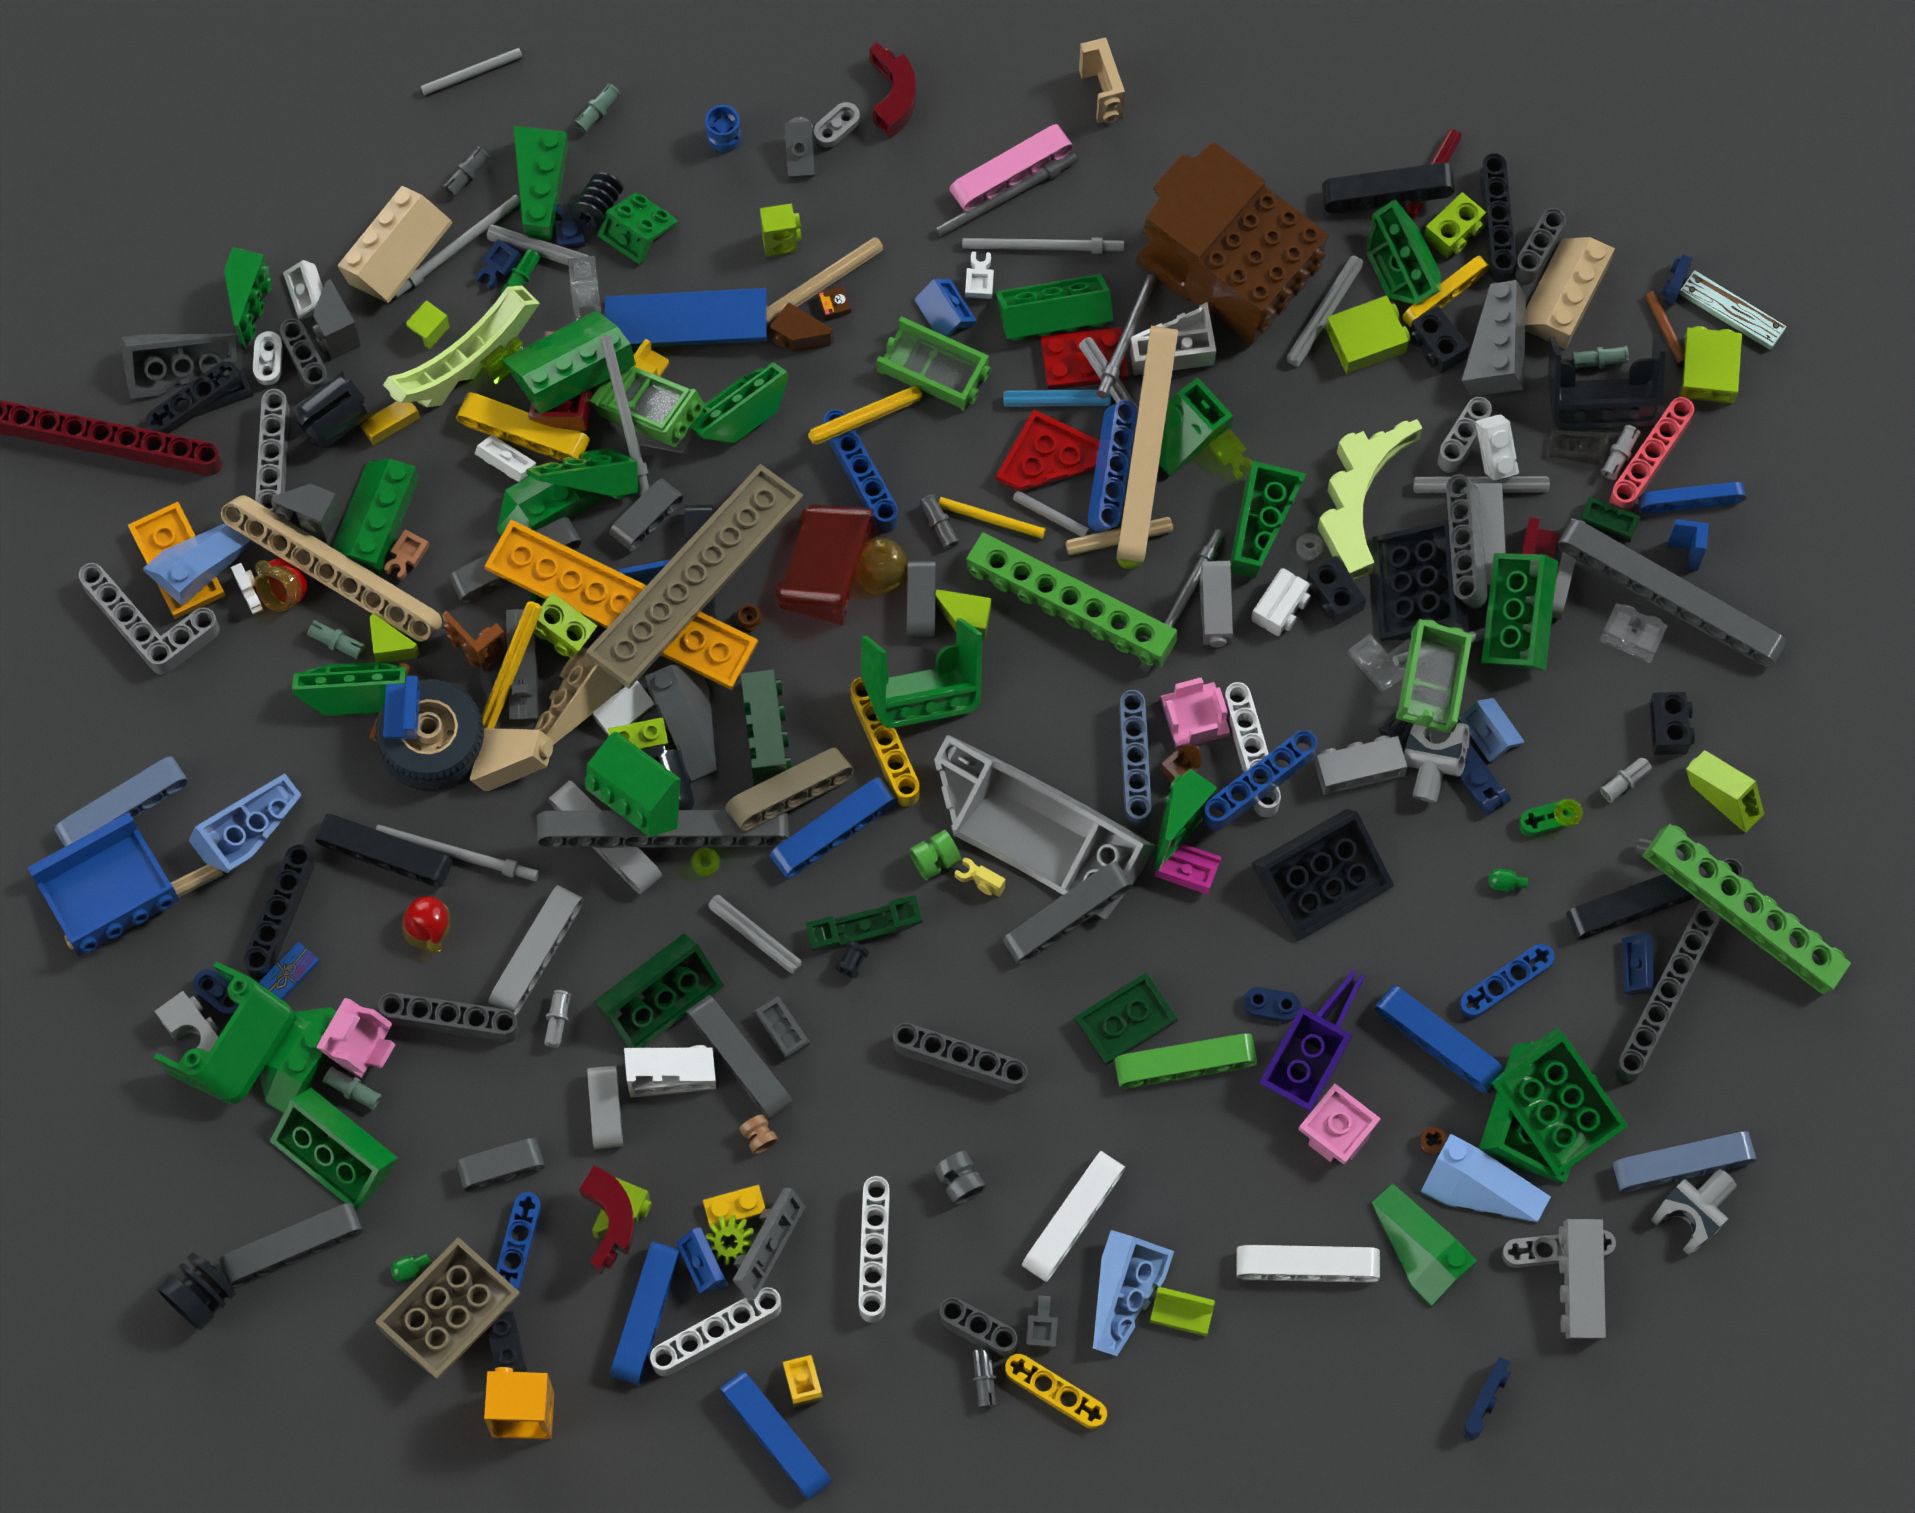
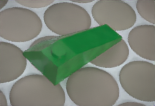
M613 448L581 453V459L566 457L563 458V464L549 462L526 469V475L538 481L609 495L615 499L627 498V494L638 493V461Z
M1391 1184L1372 1201L1371 1204L1394 1247L1395 1254L1406 1272L1410 1286L1430 1307L1473 1270L1477 1260L1456 1238L1394 1184Z

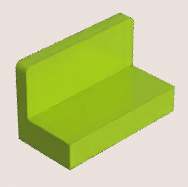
M1158 1287L1150 1323L1207 1337L1215 1300Z

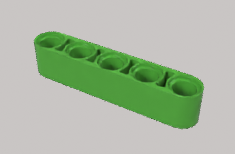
M1238 1034L1120 1055L1114 1059L1119 1087L1122 1089L1246 1069L1258 1064L1252 1034Z

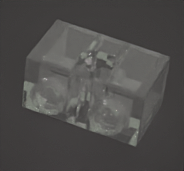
M595 256L568 259L575 321L596 310L602 314Z
M1616 603L1603 630L1600 641L1651 663L1668 625L1655 616H1646L1637 612L1630 605ZM1633 628L1638 630L1637 633L1632 632Z

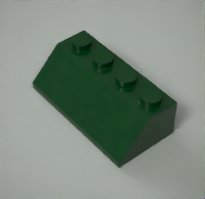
M683 933L593 1002L607 1024L627 1048H643L687 1015L686 1011L706 996H712L724 987V984L698 943Z

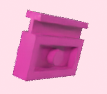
M1182 844L1159 871H1155L1154 876L1208 895L1221 857Z

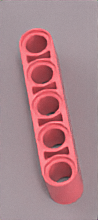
M1678 397L1670 403L1614 485L1609 504L1626 511H1630L1638 501V497L1644 492L1689 426L1694 413V405L1689 399ZM1676 411L1683 412V413L1685 414V416H1684V417L1677 416V415L1675 414V412H1676ZM1660 432H1667L1672 437H1664ZM1652 452L1657 455V458H1651L1646 453ZM1639 473L1643 478L1637 479L1632 474ZM1618 494H1625L1629 499L1623 500L1618 497Z

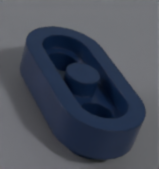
M1682 254L1681 259L1675 257L1670 270L1671 273H1674L1672 281L1666 279L1661 295L1665 296L1664 302L1672 305L1675 304L1693 257Z
M206 969L197 973L193 979V988L196 994L223 1016H233L239 1004L235 1003L232 1007L226 1006V1002L231 1000L228 996L230 982L214 970ZM207 983L214 984L210 990H205L204 986Z
M1261 987L1248 990L1243 1000L1244 1010L1251 1017L1282 1023L1292 1022L1301 1008L1300 1001L1294 994ZM1260 997L1263 1003L1257 1005L1253 1002V999ZM1288 1002L1292 1007L1286 1010L1282 1008L1281 1004Z

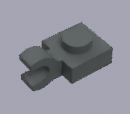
M1039 1295L1037 1316H1028L1026 1346L1056 1348L1058 1318L1049 1317L1051 1296Z

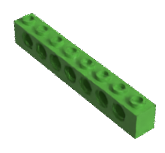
M984 532L966 558L967 570L975 578L980 580L986 579L992 582L997 589L1016 594L1024 603H1034L1040 606L1046 614L1050 616L1057 615L1065 619L1070 626L1077 629L1081 627L1089 631L1097 640H1107L1113 643L1119 651L1123 653L1130 652L1138 656L1147 665L1153 666L1154 664L1161 668L1177 642L1176 629ZM997 562L1004 564L1001 568H993L991 565ZM1018 575L1028 576V578L1023 581L1016 579ZM1042 587H1050L1053 589L1048 593H1043L1040 591ZM1067 599H1074L1077 601L1073 605H1067L1064 603V601ZM1092 611L1101 613L1098 617H1090L1088 614ZM1121 623L1125 625V628L1116 630L1112 626ZM1139 636H1147L1150 638L1146 642H1140L1137 640Z
M1668 824L1662 828L1642 855L1822 995L1836 987L1850 966L1851 962L1845 958L1842 951L1827 945L1822 941V937L1817 932L1808 930L1801 925L1795 915L1784 912L1777 906L1773 898L1758 892L1752 882L1745 878H1740L1732 872V868L1727 863L1715 859L1709 854V850L1705 846L1689 839L1686 832L1680 827ZM1676 849L1683 853L1684 861L1677 857ZM1699 867L1706 871V878L1700 875ZM1722 884L1729 889V896L1723 893L1721 889ZM1744 901L1751 905L1752 913L1745 909ZM1767 919L1773 922L1774 930L1768 927ZM1790 936L1796 940L1797 948L1791 945ZM1812 954L1817 955L1819 958V965L1813 961Z

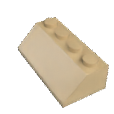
M401 186L337 266L349 285L389 303L451 226L452 221L423 195Z
M1591 237L1563 238L1525 309V331L1548 342L1550 337H1555L1558 346L1567 349L1611 263L1615 248Z

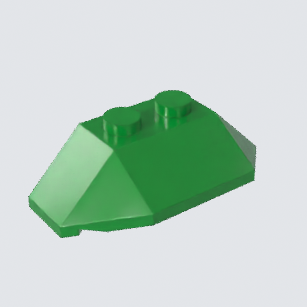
M1393 200L1373 213L1366 254L1388 298L1420 305L1440 292L1441 273L1419 228L1400 204Z
M773 362L768 364L766 368L757 369L742 376L706 402L701 414L696 417L689 429L701 438L736 443L738 440L745 438L749 432L760 424L767 422L771 416L778 412L789 378L788 372Z
M529 476L505 490L497 532L501 537L510 520L536 531L561 518L571 519L605 499V495L545 483Z
M383 662L323 665L309 669L304 673H294L292 694L323 715L371 714L380 712L383 708L387 684H406L407 671L406 667H397Z
M327 1007L294 1012L292 1025L260 1073L264 1098L267 1104L284 1113L291 1099L308 1090L330 1060L327 1055L316 1047L336 1014V1010Z

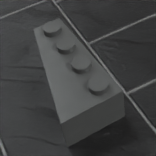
M1517 280L1490 284L1462 378V382L1471 397L1524 390L1526 296Z

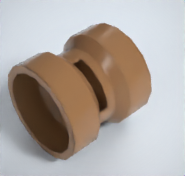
M763 1114L749 1119L739 1128L743 1137L748 1138L750 1141L749 1147L755 1155L765 1152L778 1142L776 1134L769 1130L768 1121Z

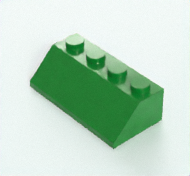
M1101 274L995 292L1003 332L1007 339L1014 341L1023 340L1027 336L1035 334L1048 336L1058 330L1076 331L1081 326L1087 325L1101 327L1106 325L1107 322L1113 321L1110 290Z
M390 458L367 462L332 548L380 576L419 481L416 466Z
M1494 553L1481 663L1515 669L1546 671L1558 560L1546 555Z
M618 732L611 733L587 764L586 790L648 837L678 829L680 778Z
M312 1088L291 1099L270 1139L272 1144L343 1202L352 1203L356 1212L362 1208L384 1183L398 1159Z

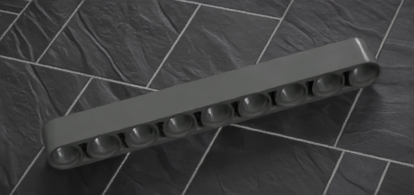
M1571 520L1558 542V547L1567 555L1760 665L1774 667L1786 646V639L1779 633L1582 521Z
M679 810L678 829L648 837L615 811H544L536 816L538 844L547 848L777 847L789 838L788 814L786 812L749 831H742L726 810Z
M1732 858L1723 860L1732 868V872L1742 878L1744 871L1739 861ZM1722 884L1721 889L1723 893L1729 896V889ZM1701 901L1616 1064V1075L1624 1082H1634L1640 1077L1721 919V916ZM1698 918L1707 919L1711 926H1702L1698 922ZM1689 941L1697 944L1698 950H1690L1685 943ZM1673 966H1682L1686 970V974L1676 973ZM1661 990H1670L1674 994V997L1665 998L1662 995ZM1656 1013L1661 1017L1662 1021L1653 1022L1648 1014ZM1643 1037L1647 1039L1649 1046H1640L1636 1038ZM1626 1061L1633 1062L1637 1070L1629 1071L1624 1067L1623 1063Z

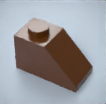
M789 302L770 326V335L773 343L782 349L787 348L792 352L830 346L834 342L832 328Z

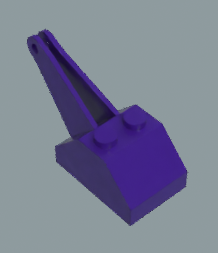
M1352 970L1347 979L1317 1015L1301 1007L1259 1083L1305 1109L1312 1111L1337 1070L1353 1037L1352 1034L1341 1029L1340 1025L1366 976L1361 974L1355 983L1336 1025L1326 1019L1344 996L1357 971Z

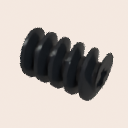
M606 172L593 174L571 208L570 214L572 219L582 228L594 231L597 225L603 223L606 211L614 206V202L619 198V194L623 192L624 186L621 181Z

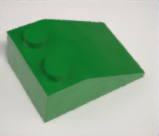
M1189 769L1183 777L1178 775L1169 787L1172 791L1164 801V804L1167 806L1162 816L1154 869L1157 871L1162 868L1204 820L1205 805L1215 795L1217 790L1216 786L1192 769Z

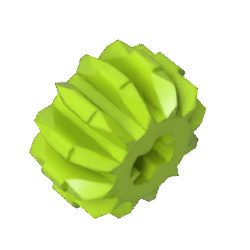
M733 1214L729 1219V1223H727L724 1216H720L718 1219L720 1226L712 1222L709 1228L714 1233H707L705 1235L706 1240L713 1242L709 1244L711 1251L717 1250L714 1255L716 1261L723 1255L725 1256V1265H729L731 1256L736 1260L738 1255H747L749 1248L746 1246L751 1247L754 1239L747 1238L753 1234V1228L744 1230L743 1227L746 1225L747 1220L742 1219L738 1225L735 1223L736 1215ZM733 1234L736 1237L734 1242L738 1243L732 1242L727 1245L725 1243L726 1237H723V1235L729 1237Z

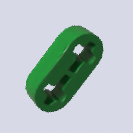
M1554 802L1526 810L1521 815L1519 829L1527 837H1537L1563 830L1570 824L1572 810L1569 805L1563 802ZM1557 810L1560 814H1565L1562 821H1559L1558 818L1548 819L1553 817ZM1529 818H1532L1535 822L1543 820L1537 823L1535 829L1531 825H1526Z

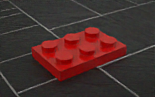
M1121 327L1041 336L1047 389L1101 384V379L1079 348V343L1091 337L1108 363H1110L1122 335ZM1126 355L1119 367L1120 374L1118 378L1120 381H1128L1129 379Z

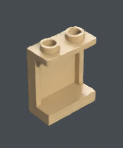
M1106 37L1081 43L1079 59L1081 78L1084 79L1097 75L1103 91L1098 94L1097 123H1113L1119 118H1123L1125 90Z

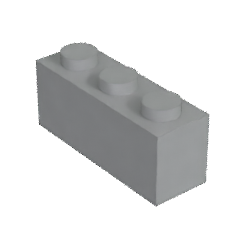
M1381 736L1376 738L1374 742L1366 744L1355 742L1348 745L1345 749L1336 750L1335 748L1323 750L1316 756L1315 768L1323 795H1328L1405 777L1407 764L1399 737Z

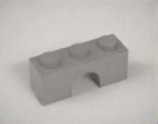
M184 991L155 1010L158 1019L175 1041L185 1034L195 1033L201 1036V1041L197 1048L209 1052L218 1039L216 1033L220 1030L210 1017L206 1020L200 1014V1011L203 1010L200 1003L194 996L188 998Z

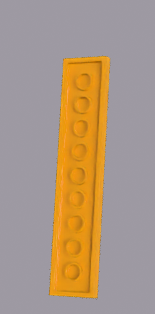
M510 520L485 564V570L544 599H547L553 592L591 622L606 629L647 586L513 520ZM700 612L661 656L733 690L741 675L740 673L743 672L758 644V639Z

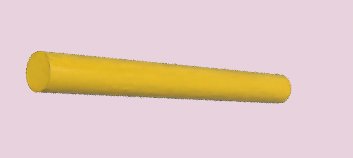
M941 497L938 503L942 509L1043 539L1046 531L1045 528Z

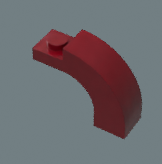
M876 42L869 48V61L890 81L892 90L884 100L873 107V122L891 139L905 127L914 112L916 104V78L911 63L903 53L895 58L888 48H883Z
M593 1165L579 1191L581 1197L599 1206L609 1219L607 1234L590 1261L592 1270L602 1275L605 1268L610 1269L615 1263L618 1256L616 1250L626 1255L628 1254L634 1238L635 1219L630 1199L623 1186L611 1174Z

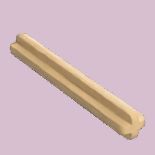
M1170 517L1151 520L1148 538L1172 532L1173 524ZM1121 528L1067 540V553L1072 556L1118 545Z

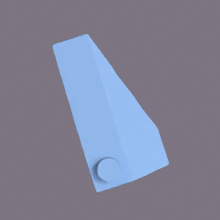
M1450 1134L1421 1190V1193L1446 1206L1464 1207L1482 1213L1484 1211L1501 1214L1503 1217L1535 1223L1540 1219L1551 1196L1480 1149Z
M1113 1230L1110 1231L1101 1260L1093 1341L1094 1349L1118 1356L1135 1328V1319L1142 1309L1146 1310L1151 1303L1148 1299L1155 1287H1161L1164 1282L1174 1251Z

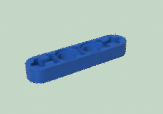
M1730 482L1650 491L1641 494L1638 500L1641 512L1652 514L1737 504L1746 499L1743 483Z
M1537 944L1471 988L1461 998L1459 1009L1462 1015L1469 1019H1476L1548 971L1555 958L1552 948L1545 944ZM1537 952L1539 955H1547L1545 964L1539 961L1531 969L1529 964L1535 960ZM1514 967H1521L1525 970L1526 977L1523 980H1515L1511 976L1510 970ZM1493 982L1499 983L1503 987V993L1499 996L1491 995L1488 991V985ZM1483 994L1484 999L1478 1003V1010H1475L1473 1007L1470 1009L1466 1007L1468 999L1475 1002Z
M531 1192L520 1194L514 1202L496 1268L500 1275L503 1272L508 1276H517V1279L511 1277L509 1283L519 1292L541 1213L539 1198ZM528 1200H531L532 1205L535 1207V1209H529L527 1215L528 1221H532L531 1224L524 1220H516L517 1217L523 1219L524 1210L520 1205L526 1204ZM524 1227L529 1231L528 1237L524 1241H516L512 1238V1233L516 1228ZM510 1255H517L521 1258V1264L516 1269H509L505 1266L506 1258Z

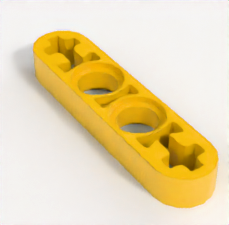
M1481 256L1475 257L1443 281L1440 292L1420 305L1413 304L1403 314L1402 319L1411 327L1414 319L1438 305L1440 308L1444 307L1484 276L1489 270L1490 265Z
M1015 1354L1007 1360L1005 1365L1007 1378L1086 1428L1091 1430L1099 1429L1105 1424L1107 1410L1100 1401L1025 1355ZM1024 1363L1023 1369L1031 1374L1032 1369L1037 1370L1032 1375L1030 1384L1025 1382L1028 1376L1024 1373L1013 1374L1012 1364ZM1045 1376L1051 1380L1052 1387L1048 1391L1042 1392L1036 1388L1035 1381L1039 1377ZM1065 1392H1072L1077 1397V1403L1072 1407H1066L1060 1401L1061 1395ZM1082 1400L1087 1401L1084 1408L1089 1411H1094L1095 1408L1100 1410V1420L1094 1419L1092 1422L1089 1421V1414L1084 1410H1081L1080 1415L1075 1413L1080 1408Z

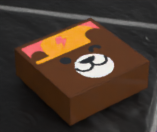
M844 286L817 293L825 320L851 313V307Z

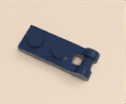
M1469 743L1463 773L1461 776L1456 777L1482 812L1488 816L1495 811V807L1500 804L1504 806L1509 803L1511 797L1506 789L1501 787ZM1491 791L1494 796L1488 799L1484 794Z
M1499 1357L1463 1427V1434L1467 1439L1473 1440L1478 1438L1484 1426L1481 1419L1484 1412L1491 1414L1498 1398L1493 1396L1497 1387L1504 1388L1511 1375V1372L1506 1370L1510 1362L1502 1357Z

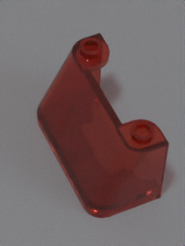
M810 504L808 509L803 508L799 524H802L785 580L784 582L779 581L775 597L779 598L780 609L843 625L847 615V611L844 608H846L847 602L850 600L851 587L864 547L867 546L868 539L871 540L873 534L874 510L856 506Z

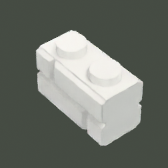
M1495 415L1475 421L1485 474L1492 480L1519 474L1518 464L1515 461L1516 453L1510 421L1502 415Z
M1281 568L1252 611V622L1262 628H1266L1276 636H1280L1284 629L1289 631L1297 618L1294 616L1298 608L1303 610L1311 597L1308 594L1310 584L1300 577H1296L1288 570Z

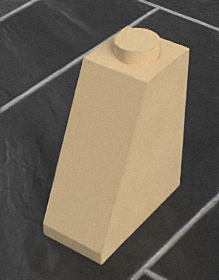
M484 728L483 744L474 762L470 781L483 791H490L544 769L548 766L549 758L553 752L554 741L541 730Z

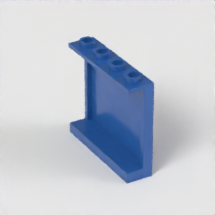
M129 812L28 867L34 881L78 957L95 950L98 945L109 939L117 938L125 930L134 925L144 923L152 915L169 909L174 903L179 901L174 887L170 884Z

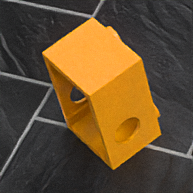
M497 1367L495 1371H487L484 1419L492 1438L552 1439L554 1390L548 1373L513 1372V1369L508 1367Z

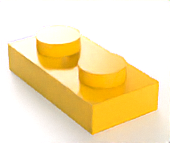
M759 1185L703 1200L709 1226L712 1222L720 1226L718 1220L720 1216H724L727 1223H729L731 1215H736L735 1223H739L742 1219L750 1220L760 1217L765 1209Z

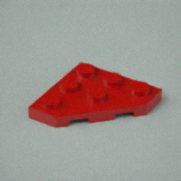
M1033 410L997 473L996 481L1022 492L1094 471L1100 440Z

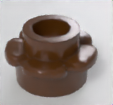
M746 604L737 611L736 623L746 631L755 630L757 626L762 624L763 615L760 614V609L757 606ZM748 616H751L752 619H751V620H747V617H748Z

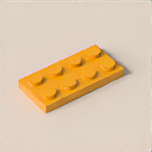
M179 502L128 524L147 564L163 550L195 537ZM217 577L183 606L158 585L174 619L180 618L225 596Z

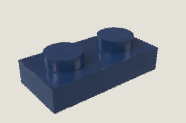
M1642 933L1622 938L1624 993L1635 995L1654 990L1652 935Z

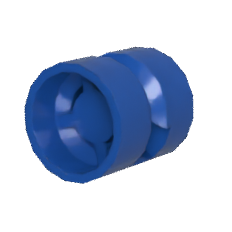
M717 105L711 108L705 118L708 145L719 153H728L735 150L741 141L739 114L728 105Z

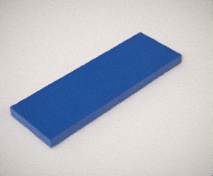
M766 288L605 296V317L618 326L630 342L632 348H639L645 339L651 342V347L767 341Z

